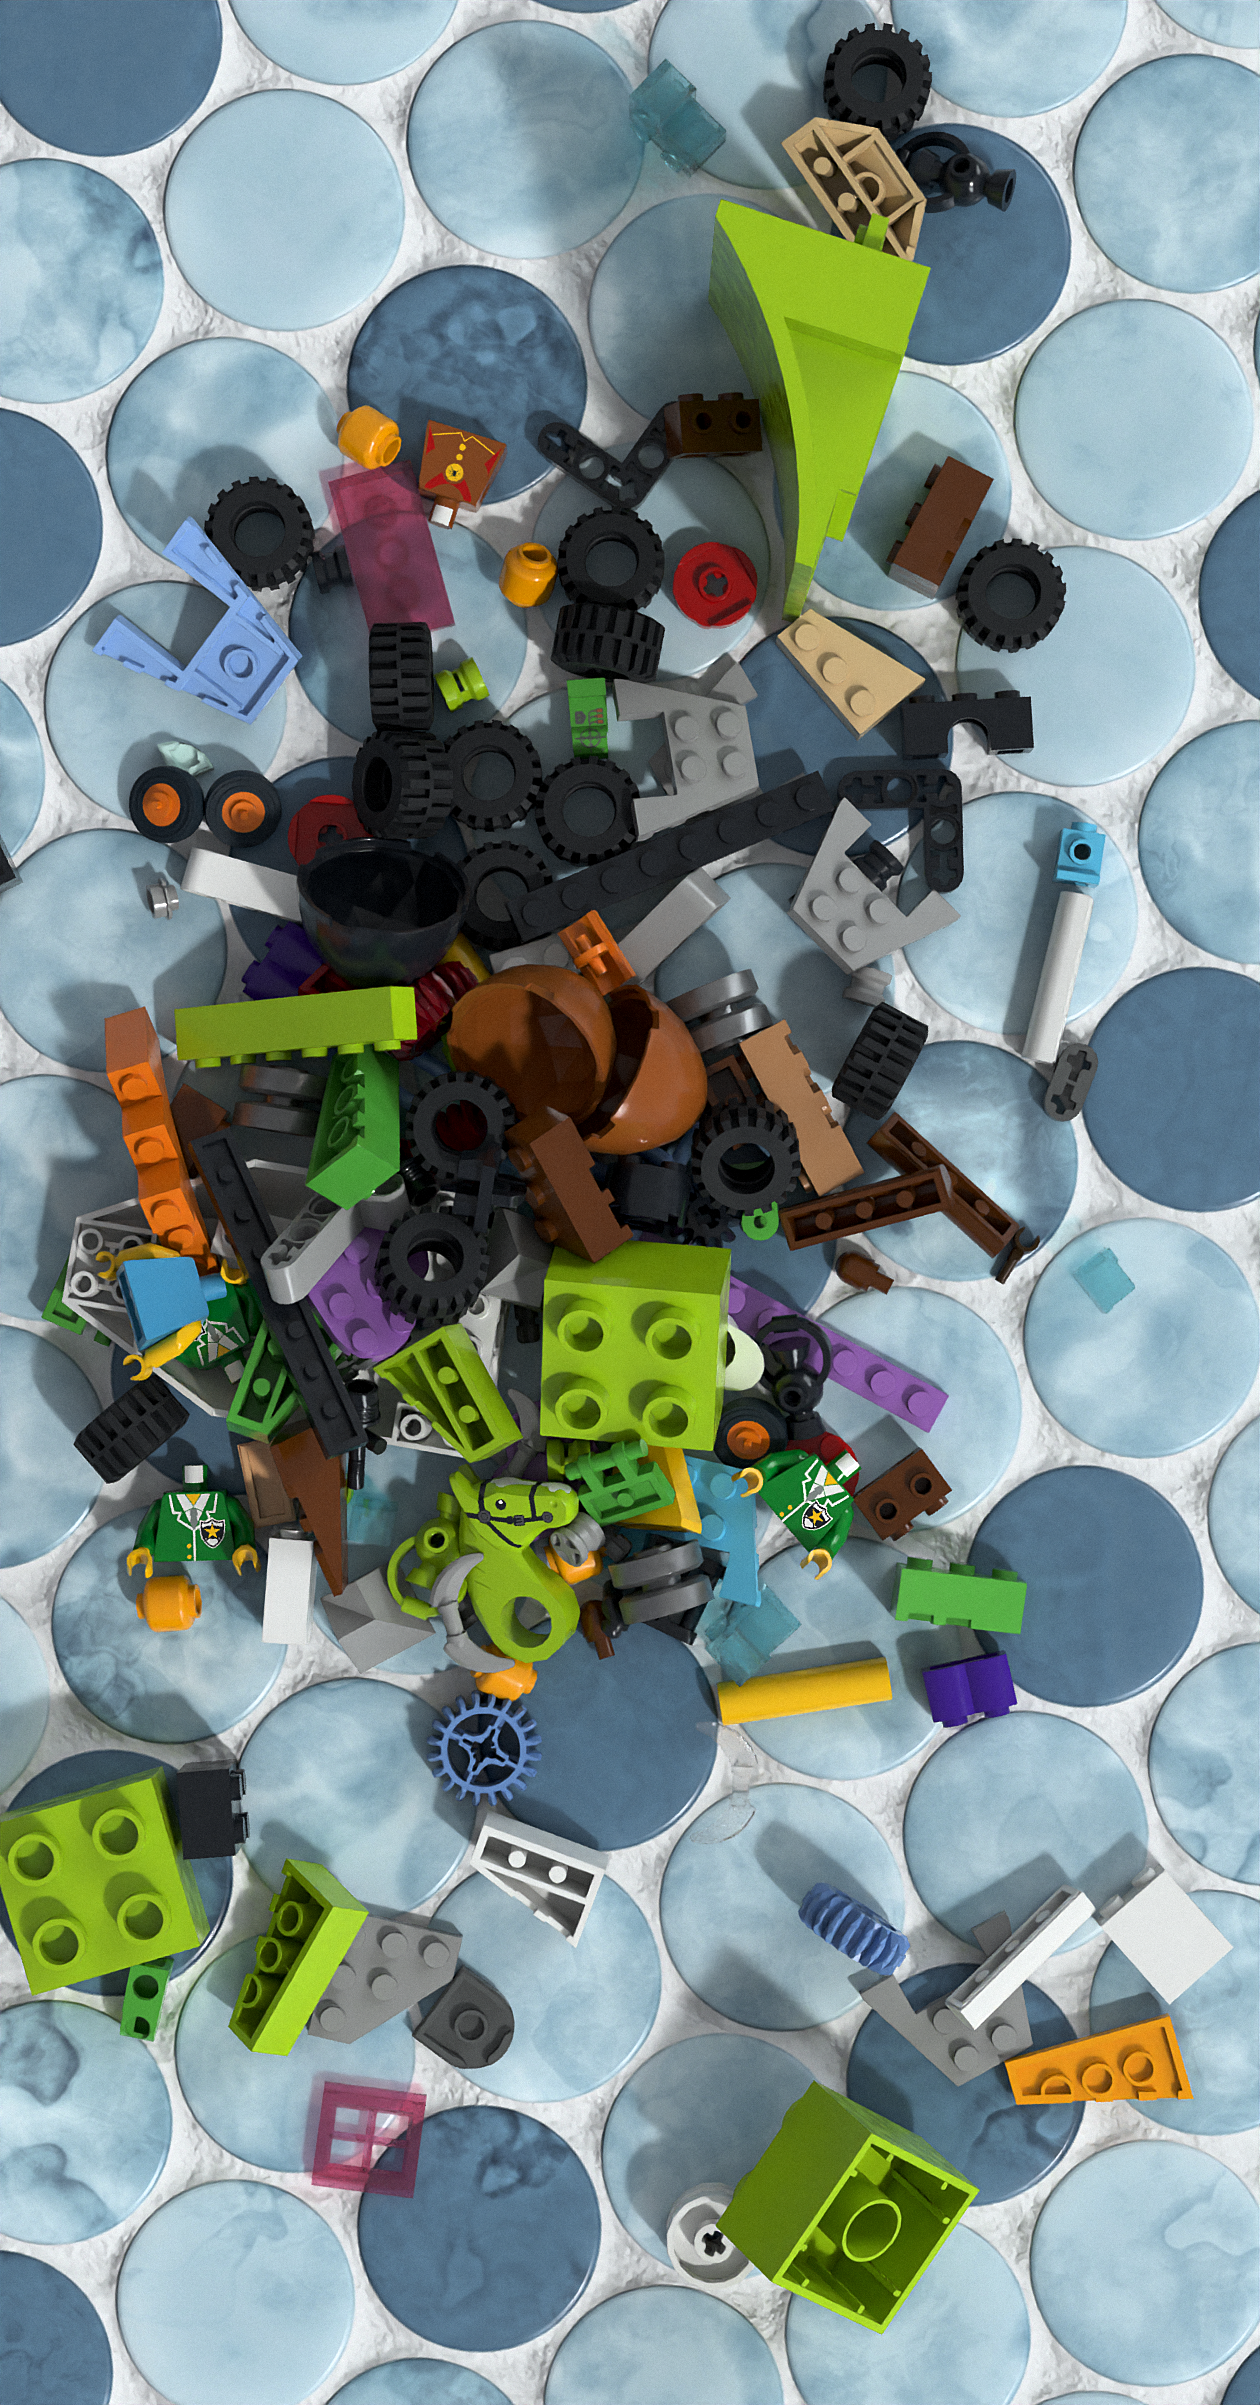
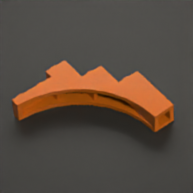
M146 1007L105 1018L106 1074L121 1106L122 1137L137 1169L138 1199L153 1234L157 1233L163 1247L177 1251L181 1257H192L195 1261L199 1277L218 1272L221 1273V1265L217 1255L210 1252L212 1242L202 1218L179 1144L165 1085L160 1042Z

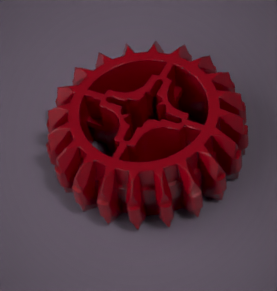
M451 961L437 966L432 972H427L419 981H415L411 987H414L417 1040L400 1041L401 1049L388 1050L387 1052L393 1055L399 1062L409 1061L421 1056L425 1051L431 1050L434 1045L442 1041L441 1037L449 1032L451 1028L453 1006L469 989L478 984V979L473 972L460 961Z

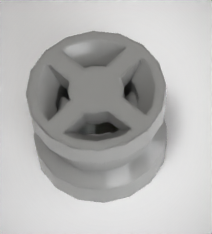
M867 966L850 973L852 976L850 986L844 988L843 998L870 1007H876L881 1002L885 1003L882 995L884 988L891 983V974Z
M578 1512L571 1523L566 1527L556 1529L551 1534L550 1541L562 1560L574 1567H580L588 1559L590 1551H597L604 1545L605 1536L599 1524L586 1513Z

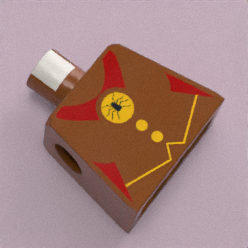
M428 420L418 486L421 496L434 500L428 522L451 530L459 508L477 513L508 453L507 445Z

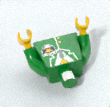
M223 1259L221 1277L225 1281L227 1295L224 1298L207 1301L209 1316L201 1324V1334L182 1354L174 1359L189 1368H198L199 1370H211L221 1365L230 1385H234L240 1382L247 1364V1359L243 1352L253 1348L263 1317L241 1267L239 1269H232L228 1266L226 1259Z
M801 1449L773 1452L750 1468L737 1472L731 1477L732 1482L744 1478L748 1483V1489L740 1496L744 1498L758 1492L808 1551L809 1554L801 1560L800 1566L802 1569L810 1561H814L819 1566V1573L814 1578L816 1580H819L831 1569L833 1558L847 1540L854 1517V1510L851 1506L854 1499L842 1485L862 1469L846 1449L827 1465L814 1452L807 1454Z
M182 1465V1490L166 1491L163 1493L162 1498L152 1502L138 1526L133 1551L127 1557L128 1575L131 1576L134 1565L142 1563L146 1565L145 1578H149L153 1574V1555L154 1562L232 1560L236 1572L240 1576L242 1575L241 1565L245 1561H253L256 1572H259L262 1567L256 1552L253 1520L240 1501L228 1495L227 1489L208 1490L207 1465Z

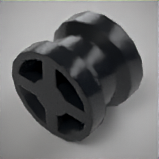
M345 545L336 546L334 551L324 554L321 551L311 552L321 594L329 593L332 587L340 585L344 588L354 587Z
M876 839L869 845V852L864 857H857L853 861L881 892L887 887V881L892 876H899L905 870L900 861Z

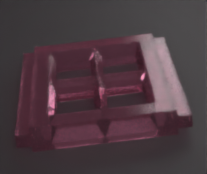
M325 2081L311 2185L413 2199L427 2094ZM337 2107L369 2111L366 2135L334 2131ZM377 2113L409 2117L406 2140L374 2136ZM332 2140L364 2143L361 2167L329 2163ZM373 2145L405 2149L402 2172L370 2168Z

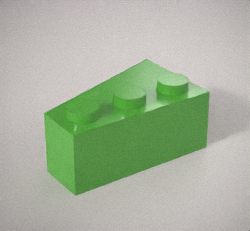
M313 1313L335 1362L342 1351L331 1340L317 1316ZM263 1319L227 1415L226 1424L229 1431L270 1444L301 1403Z
M908 1556L907 1564L896 1563L890 1614L895 1620L908 1621V1619L929 1621L930 1624L945 1626L950 1624L977 1630L1012 1634L1021 1633L1027 1583L1024 1580L1017 1579V1571L992 1568V1575L990 1576L976 1574V1566L954 1562H950L949 1570L933 1568V1560L911 1556Z

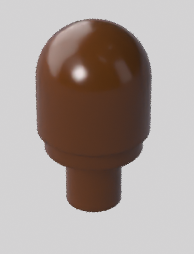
M847 1251L837 1259L835 1270L838 1278L859 1291L862 1289L867 1292L870 1286L887 1295L894 1282V1279L878 1271L880 1265L875 1263L874 1259L858 1251Z
M592 1599L586 1601L580 1607L581 1613L578 1622L583 1638L586 1637L587 1643L594 1642L598 1658L601 1660L614 1656L615 1652L611 1639L601 1630V1622L606 1618L601 1608L602 1601Z

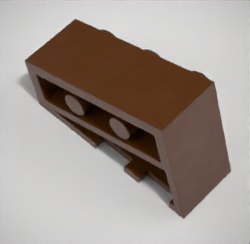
M950 456L947 457L943 467L935 463L924 484V487L930 489L923 505L917 501L915 502L905 521V525L911 528L904 542L896 539L885 561L891 565L888 578L933 600L994 479Z
M543 1106L504 1132L510 1148L508 1150L509 1159L518 1170L520 1178L526 1183L527 1194L525 1200L531 1205L536 1218L534 1222L535 1230L544 1242L552 1243L595 1263L634 1236L628 1224L621 1226L614 1217L609 1207V1204L614 1201L610 1190L605 1188L600 1191L589 1169L595 1165V1162L570 1116Z

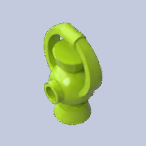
M439 1491L436 1510L440 1511L439 1517L428 1520L420 1527L416 1536L407 1539L395 1550L387 1570L390 1592L394 1600L401 1607V1611L426 1620L428 1617L440 1616L441 1613L438 1612L437 1607L431 1608L432 1605L430 1603L408 1595L404 1598L398 1586L397 1575L403 1558L412 1549L416 1548L417 1556L422 1563L418 1568L413 1567L404 1580L432 1591L433 1584L442 1570L460 1557L459 1526L461 1505L455 1496ZM445 1539L444 1544L438 1548L439 1542ZM465 1578L459 1591L458 1603L463 1600L468 1591Z

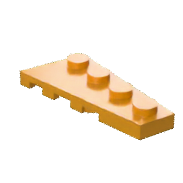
M1168 2013L1012 2057L1004 2061L1017 2105L1072 2103L1073 2101L1094 2100L1095 2102H1113V2100L1138 2099L1139 2101L1157 2100V2098L1194 2099L1172 2021Z

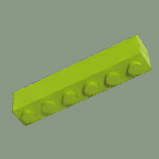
M388 986L174 1009L178 1061H195V1068L221 1067V1059L230 1058L231 1065L255 1064L256 1055L265 1054L267 1062L292 1060L291 1052L301 1051L302 1058L327 1057V1048L338 1047L339 1055L364 1053V1045L374 1044L375 1051L401 1049L400 1041L417 1040L414 987Z

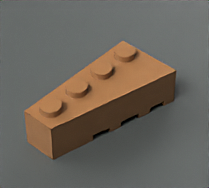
M784 1019L739 1043L737 1050L740 1056L735 1059L746 1080L753 1078L760 1091L759 1094L755 1095L758 1104L762 1105L764 1100L773 1103L775 1113L782 1109L788 1115V1123L793 1122L800 1150L801 1170L800 1176H797L806 1194L814 1191L817 1198L865 1172L837 1120L834 1121L831 1116L832 1110L818 1084L814 1083L811 1079V1071L802 1051L799 1050L796 1044L793 1045L788 1034L792 1032Z

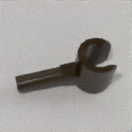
M1026 1227L1020 1228L1011 1238L1013 1249L995 1280L1003 1285L1023 1255L1034 1251L1040 1243V1236L1038 1235L1033 1240L1031 1247H1024L1020 1244L1019 1236Z

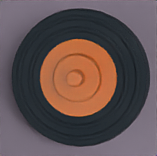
M174 766L152 768L139 776L131 789L129 796L131 819L137 830L152 841L158 843L180 842L190 837L198 829L204 816L205 800L203 791L197 780L189 772Z
M236 770L222 775L212 784L205 798L204 813L209 829L220 841L237 848H249L265 842L273 835L281 819L282 807L276 788L267 778L253 771Z
M742 1397L730 1401L722 1408L713 1450L724 1465L743 1470L750 1468L768 1454L786 1450L788 1430L785 1418L773 1404L760 1398Z

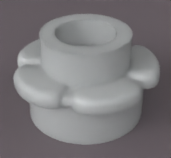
M163 878L158 879L156 884L146 886L147 900L152 917L154 919L165 917L167 920L172 919V911L179 909L175 886H166Z

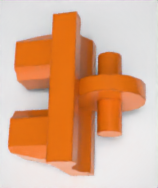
M591 910L581 919L557 933L572 956L575 967L580 969L583 976L597 988L603 997L637 976L596 910Z

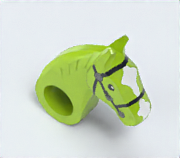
M469 1464L461 1465L458 1467L459 1471L457 1470L449 1475L450 1485L461 1505L459 1526L460 1557L481 1552L484 1555L483 1560L476 1564L465 1577L475 1613L494 1644L506 1656L525 1663L547 1660L576 1632L581 1612L575 1591L561 1576L537 1557L530 1548V1543L547 1528H559L571 1523L575 1519L579 1507L577 1493L569 1485L557 1482L532 1481L514 1477L482 1480ZM516 1597H531L538 1600L547 1609L551 1617L552 1628L550 1633L536 1634L527 1630L519 1622L515 1613L514 1603Z

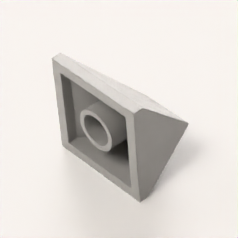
M497 1207L487 1242L488 1248L485 1255L489 1256V1267L480 1293L543 1313L544 1279L555 1245L546 1243L539 1237L534 1227L535 1219Z
M390 1561L349 1582L343 1594L334 1597L331 1592L320 1598L338 1642L360 1674L436 1633L428 1618L423 1620L401 1611V1607L394 1600L388 1585L387 1570ZM399 1566L397 1580L404 1598L408 1595L418 1599L410 1583L404 1580L406 1576L401 1566Z

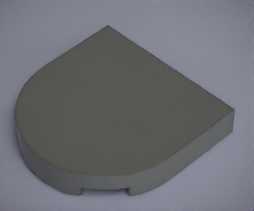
M462 1965L453 1977V1980L413 2031L412 2037L450 2065L460 2069L482 2068L494 2064L507 2052L514 2034V2015L509 2002L502 1993L465 1965Z

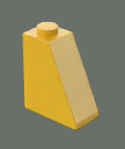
M647 1445L648 1455L636 1460L640 1466L656 1461L676 1492L673 1504L613 1524L626 1529L701 1534L702 1523L682 1448ZM617 1466L613 1467L612 1475L620 1473Z

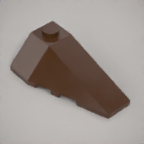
M306 1418L284 1425L269 1448L289 1500L297 1497L299 1499V1522L304 1532H314L317 1538L313 1543L315 1556L335 1597L343 1594L348 1584L346 1453L326 1461L311 1425Z

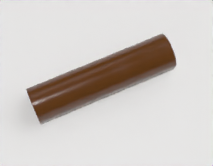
M896 1112L866 1142L870 1148L900 1175L943 1164L952 1182L955 1204L953 1208L940 1212L992 1259L1019 1230L1020 1226Z
M941 1164L779 1208L778 1215L789 1249L793 1251L951 1209L955 1204V1197L948 1171Z

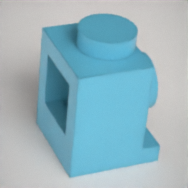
M1072 822L1071 829L1063 828L1060 831L1052 882L1095 888L1099 885L1106 835L1096 833L1097 825ZM1077 845H1084L1088 848L1089 856L1086 860H1079L1075 857L1074 848Z

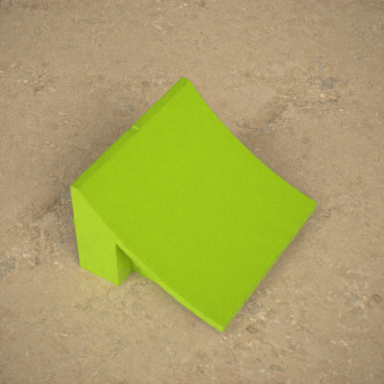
M721 199L715 215L708 302L719 318L737 353L754 398L759 399L760 415L770 447L778 485L783 522L785 589L782 620L793 623L800 617L826 537L843 542L907 349L908 337L931 268L882 252L890 218L872 213L868 226L859 225L855 240L851 242Z

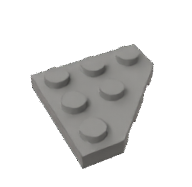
M368 1914L313 2010L308 2035L351 2044L453 1980L463 1935Z

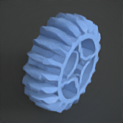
M473 1690L471 1695L473 1704L467 1705L465 1698L462 1695H458L455 1701L459 1711L455 1712L450 1706L444 1705L441 1711L449 1721L446 1723L440 1719L433 1720L432 1727L442 1732V1735H429L427 1737L428 1744L439 1746V1750L431 1751L427 1754V1760L432 1762L441 1760L442 1765L433 1769L432 1775L436 1778L445 1773L448 1774L449 1778L442 1785L444 1791L450 1790L455 1783L460 1786L456 1794V1800L462 1801L468 1790L474 1792L472 1805L479 1806L481 1793H488L490 1806H495L497 1804V1791L501 1790L504 1798L510 1801L513 1799V1792L510 1788L512 1783L521 1791L527 1788L525 1780L520 1777L521 1773L529 1777H535L537 1769L527 1764V1760L540 1761L542 1753L537 1750H530L529 1746L541 1743L542 1737L539 1734L527 1735L526 1731L533 1729L537 1722L535 1718L528 1719L523 1723L520 1721V1718L527 1711V1707L524 1704L518 1706L513 1713L508 1709L512 1704L510 1699H505L501 1706L495 1704L496 1697L493 1694H488V1702H481L479 1690ZM476 1714L493 1715L488 1726L480 1732H473L468 1729L463 1730L457 1727L462 1720ZM505 1721L512 1726L518 1736L520 1743L519 1758L510 1754V1751L504 1748L499 1741L498 1735ZM495 1729L491 1739L493 1741L491 1748H496V1753L494 1755L487 1753L475 1767L474 1764L477 1759L475 1753H477L478 1748H473L472 1744L474 1741L482 1743L485 1738H488L491 1730ZM450 1738L459 1742L458 1745L465 1748L469 1753L470 1762L464 1775L456 1768L449 1753ZM488 1764H496L501 1767L506 1766L512 1769L507 1775L498 1780L489 1782L476 1781L480 1771Z
M816 1883L802 1900V1906L798 1910L801 1921L813 1930L815 1934L823 1938L825 1942L831 1944L838 1951L846 1954L862 1966L880 1975H892L896 1967H900L906 1958L905 1954L910 1947L907 1937L895 1928L893 1924L882 1918V1916L847 1893L840 1891L835 1886L832 1887L828 1883Z

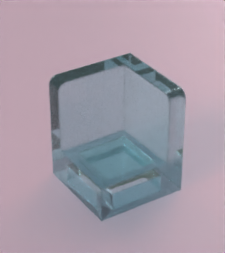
M1109 1247L1101 1249L1071 1273L1102 1314H1108L1113 1310L1115 1304L1135 1289L1134 1283L1117 1263L1120 1260Z

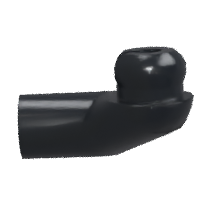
M612 1579L607 1580L603 1585L601 1608L606 1618L601 1622L600 1626L602 1632L607 1637L617 1639L623 1631L628 1630L630 1624L625 1625L619 1606V1601L624 1597V1589L615 1588Z

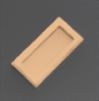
M257 1440L237 1445L254 1529L297 1520L293 1499L289 1500L269 1448L273 1440L270 1444Z

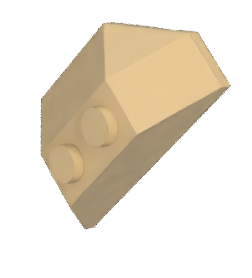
M815 117L781 142L846 240L854 242L859 225L868 226L872 213L890 218L882 252L909 261L914 260L927 199L878 128Z

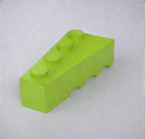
M286 1858L281 1872L286 1875L281 1893H274L268 1909L273 1912L266 1936L259 1935L254 1949L257 1952V1962L253 1973H246L228 2025L251 2052L288 2056L369 1914V1911L322 1864Z

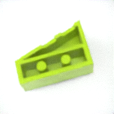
M462 1323L443 1326L372 1368L381 1378L385 1377L403 1394L402 1398L410 1406H415L432 1422L431 1426L469 1463L487 1459L523 1438Z

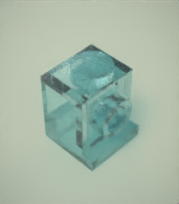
M357 1495L356 1502L352 1506L347 1540L390 1547L393 1542L399 1502Z

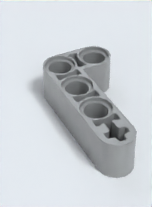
M702 867L681 881L618 944L637 975L622 986L634 984L640 986L700 926L710 920L731 899ZM609 994L603 997L606 1004L612 1000Z
M394 1174L377 1187L371 1197L366 1200H360L349 1210H345L321 1194L316 1193L261 1257V1266L274 1302L290 1304L303 1299L364 1227L389 1231L390 1225L396 1218L402 1221L404 1213L412 1210L403 1177L400 1174Z

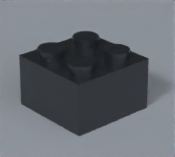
M237 1759L185 1763L177 1772L183 1860L236 1856L242 1845L246 1843V1838L250 1837L248 1812H241L240 1800H242L243 1795H246L245 1770L237 1769Z

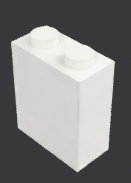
M284 1526L280 1533H276L269 1538L262 1642L306 1645L312 1638L317 1558L313 1543L317 1538L314 1535H309L308 1531L304 1532L300 1526Z
M1159 1864L1154 1869L1148 1866L1140 1871L1131 1881L1134 1887L1122 1898L1118 1894L1110 1898L1099 1909L1101 1916L1096 1922L1170 2005L1234 1947Z

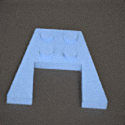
M189 516L162 551V554L230 606L187 666L122 615H118L113 620L92 651L100 656L105 654L123 662L122 666L137 673H147L164 681V685L174 690H184L203 699L201 702L248 724H252L300 661L302 655L195 520Z

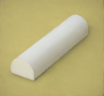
M1069 891L1060 892L1021 1057L1023 1059L1050 1066L1056 1065L1094 901L1092 896Z
M1063 1884L945 2000L946 2006L965 2026L975 2031L1096 1911L1094 1905L1082 1891Z

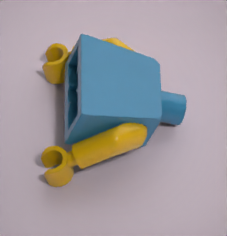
M153 1243L121 1250L118 1256L107 1251H101L95 1258L100 1263L111 1260L110 1269L106 1272H99L97 1275L107 1281L118 1279L138 1351L146 1349L145 1355L132 1354L124 1359L123 1365L125 1366L131 1365L136 1360L142 1366L141 1372L131 1377L130 1380H145L152 1374L153 1367L158 1368L182 1354L201 1334V1324L209 1316L207 1301L224 1298L227 1295L225 1281L221 1277L220 1272L199 1277L195 1261L192 1257H181L177 1251Z

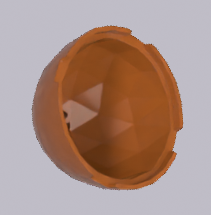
M525 964L512 966L476 984L453 1006L451 1028L447 1033V1044L456 1070L478 1071L483 1076H490L495 1079V1083L501 1088L504 1087L509 1093L507 1096L511 1103L514 1102L517 1110L515 1112L517 1119L522 1121L541 1107L547 1106L570 1116L576 1126L584 1122L599 1106L612 1076L616 1060L617 1040L612 1015L606 1001L597 988L585 977L557 965Z
M637 984L624 985L609 993V997L612 1000L607 1006L612 1015L617 1040L616 1060L612 1076L599 1106L584 1122L575 1126L589 1152L626 1155L648 1151L673 1142L695 1126L706 1106L708 1096L706 1069L700 1051L686 1025L664 1002Z

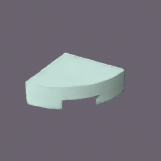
M174 741L158 744L166 766L181 768L189 772L194 778L214 770L207 756L191 745Z

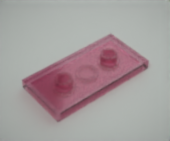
M410 459L329 481V488L369 633L374 623L426 622L431 632L455 626Z

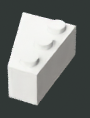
M488 1810L469 1864L510 1897L515 1896L534 1911L533 1915L543 1923L546 1921L566 1937V1941L576 1948L605 1873L609 1855Z

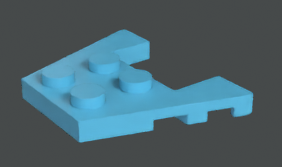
M684 1455L702 1523L701 1534L626 1529L622 1527L617 1535L622 1533L633 1544L631 1552L627 1557L633 1556L635 1552L647 1549L652 1534L681 1542L698 1539L699 1546L730 1554L719 1597L760 1608L761 1591H758L757 1570H759V1554L756 1553L755 1528H757L755 1493L743 1498L740 1495L747 1491V1481L744 1478H740L732 1482L731 1477L743 1469ZM609 1556L602 1558L604 1568L609 1569L608 1565L614 1561Z

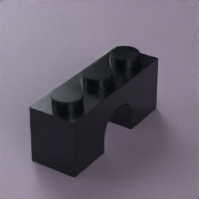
M1006 690L995 692V699H978L977 693L953 694L952 701L935 702V696L933 695L910 697L909 704H902L900 708L903 760L945 758L948 754L949 730L961 723L974 724L983 731L987 741V755L1030 753L1034 748L1031 696L1020 697V691Z

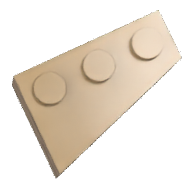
M812 609L807 610L782 631L776 639L775 644L857 741L919 690L926 680Z

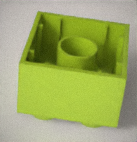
M627 1240L597 1262L592 1263L555 1245L544 1279L540 1435L607 1442L627 1440L630 1443L643 1439L647 1445L713 1451L724 1404L732 1249Z
M163 1766L0 1814V1887L32 1996L199 1947L208 1935L210 1927L190 1859L183 1860L181 1828Z
M813 2080L803 2097L795 2101L786 2111L782 2121V2128L754 2169L744 2175L738 2182L733 2193V2200L715 2226L772 2283L882 2335L980 2189L919 2135Z

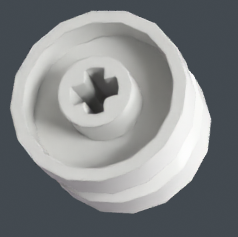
M721 2182L701 2183L685 2190L672 2204L666 2220L667 2254L675 2271L689 2284L705 2290L726 2289L740 2283L755 2267L715 2226L733 2200L734 2187ZM714 2231L721 2233L717 2239H709L705 2235L708 2232L712 2236Z

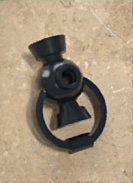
M927 132L910 139L901 148L897 149L896 155L906 170H908L912 154L924 148L917 160L913 180L920 190H931L934 185H939L940 191L943 194L937 197L926 198L925 213L943 212L955 206H972L985 197L988 204L1003 212L1008 209L1015 189L1016 170L997 169L993 174H990L986 163L979 156L970 153L966 145L956 136L945 132ZM925 147H945L954 151L956 155H953L943 163L940 161L939 155Z
M799 1314L773 1316L771 1321L760 1328L753 1339L761 1350L762 1341L770 1332L773 1331L775 1334L795 1332L802 1329L813 1336L821 1348L823 1367L819 1373L813 1366L804 1363V1360L809 1357L811 1339L807 1337H789L775 1341L768 1347L775 1362L781 1364L782 1368L774 1376L764 1368L759 1382L771 1392L775 1404L781 1410L790 1414L785 1418L789 1440L810 1439L826 1431L819 1412L813 1411V1409L819 1405L823 1397V1383L831 1372L834 1356L831 1341L824 1330L811 1320L799 1317Z

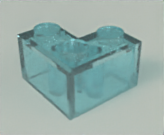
M665 59L630 94L629 119L632 121L630 128L643 142L648 143L652 140L663 151L660 157L670 169L676 173L682 170L690 178L726 142V129L696 101L697 88Z
M766 1583L758 1589V1591H761L760 1608L736 1602L740 1607L730 1617L726 1618L722 1613L704 1630L707 1637L703 1640L704 1649L739 1687L772 1658L771 1653L802 1625L800 1620Z

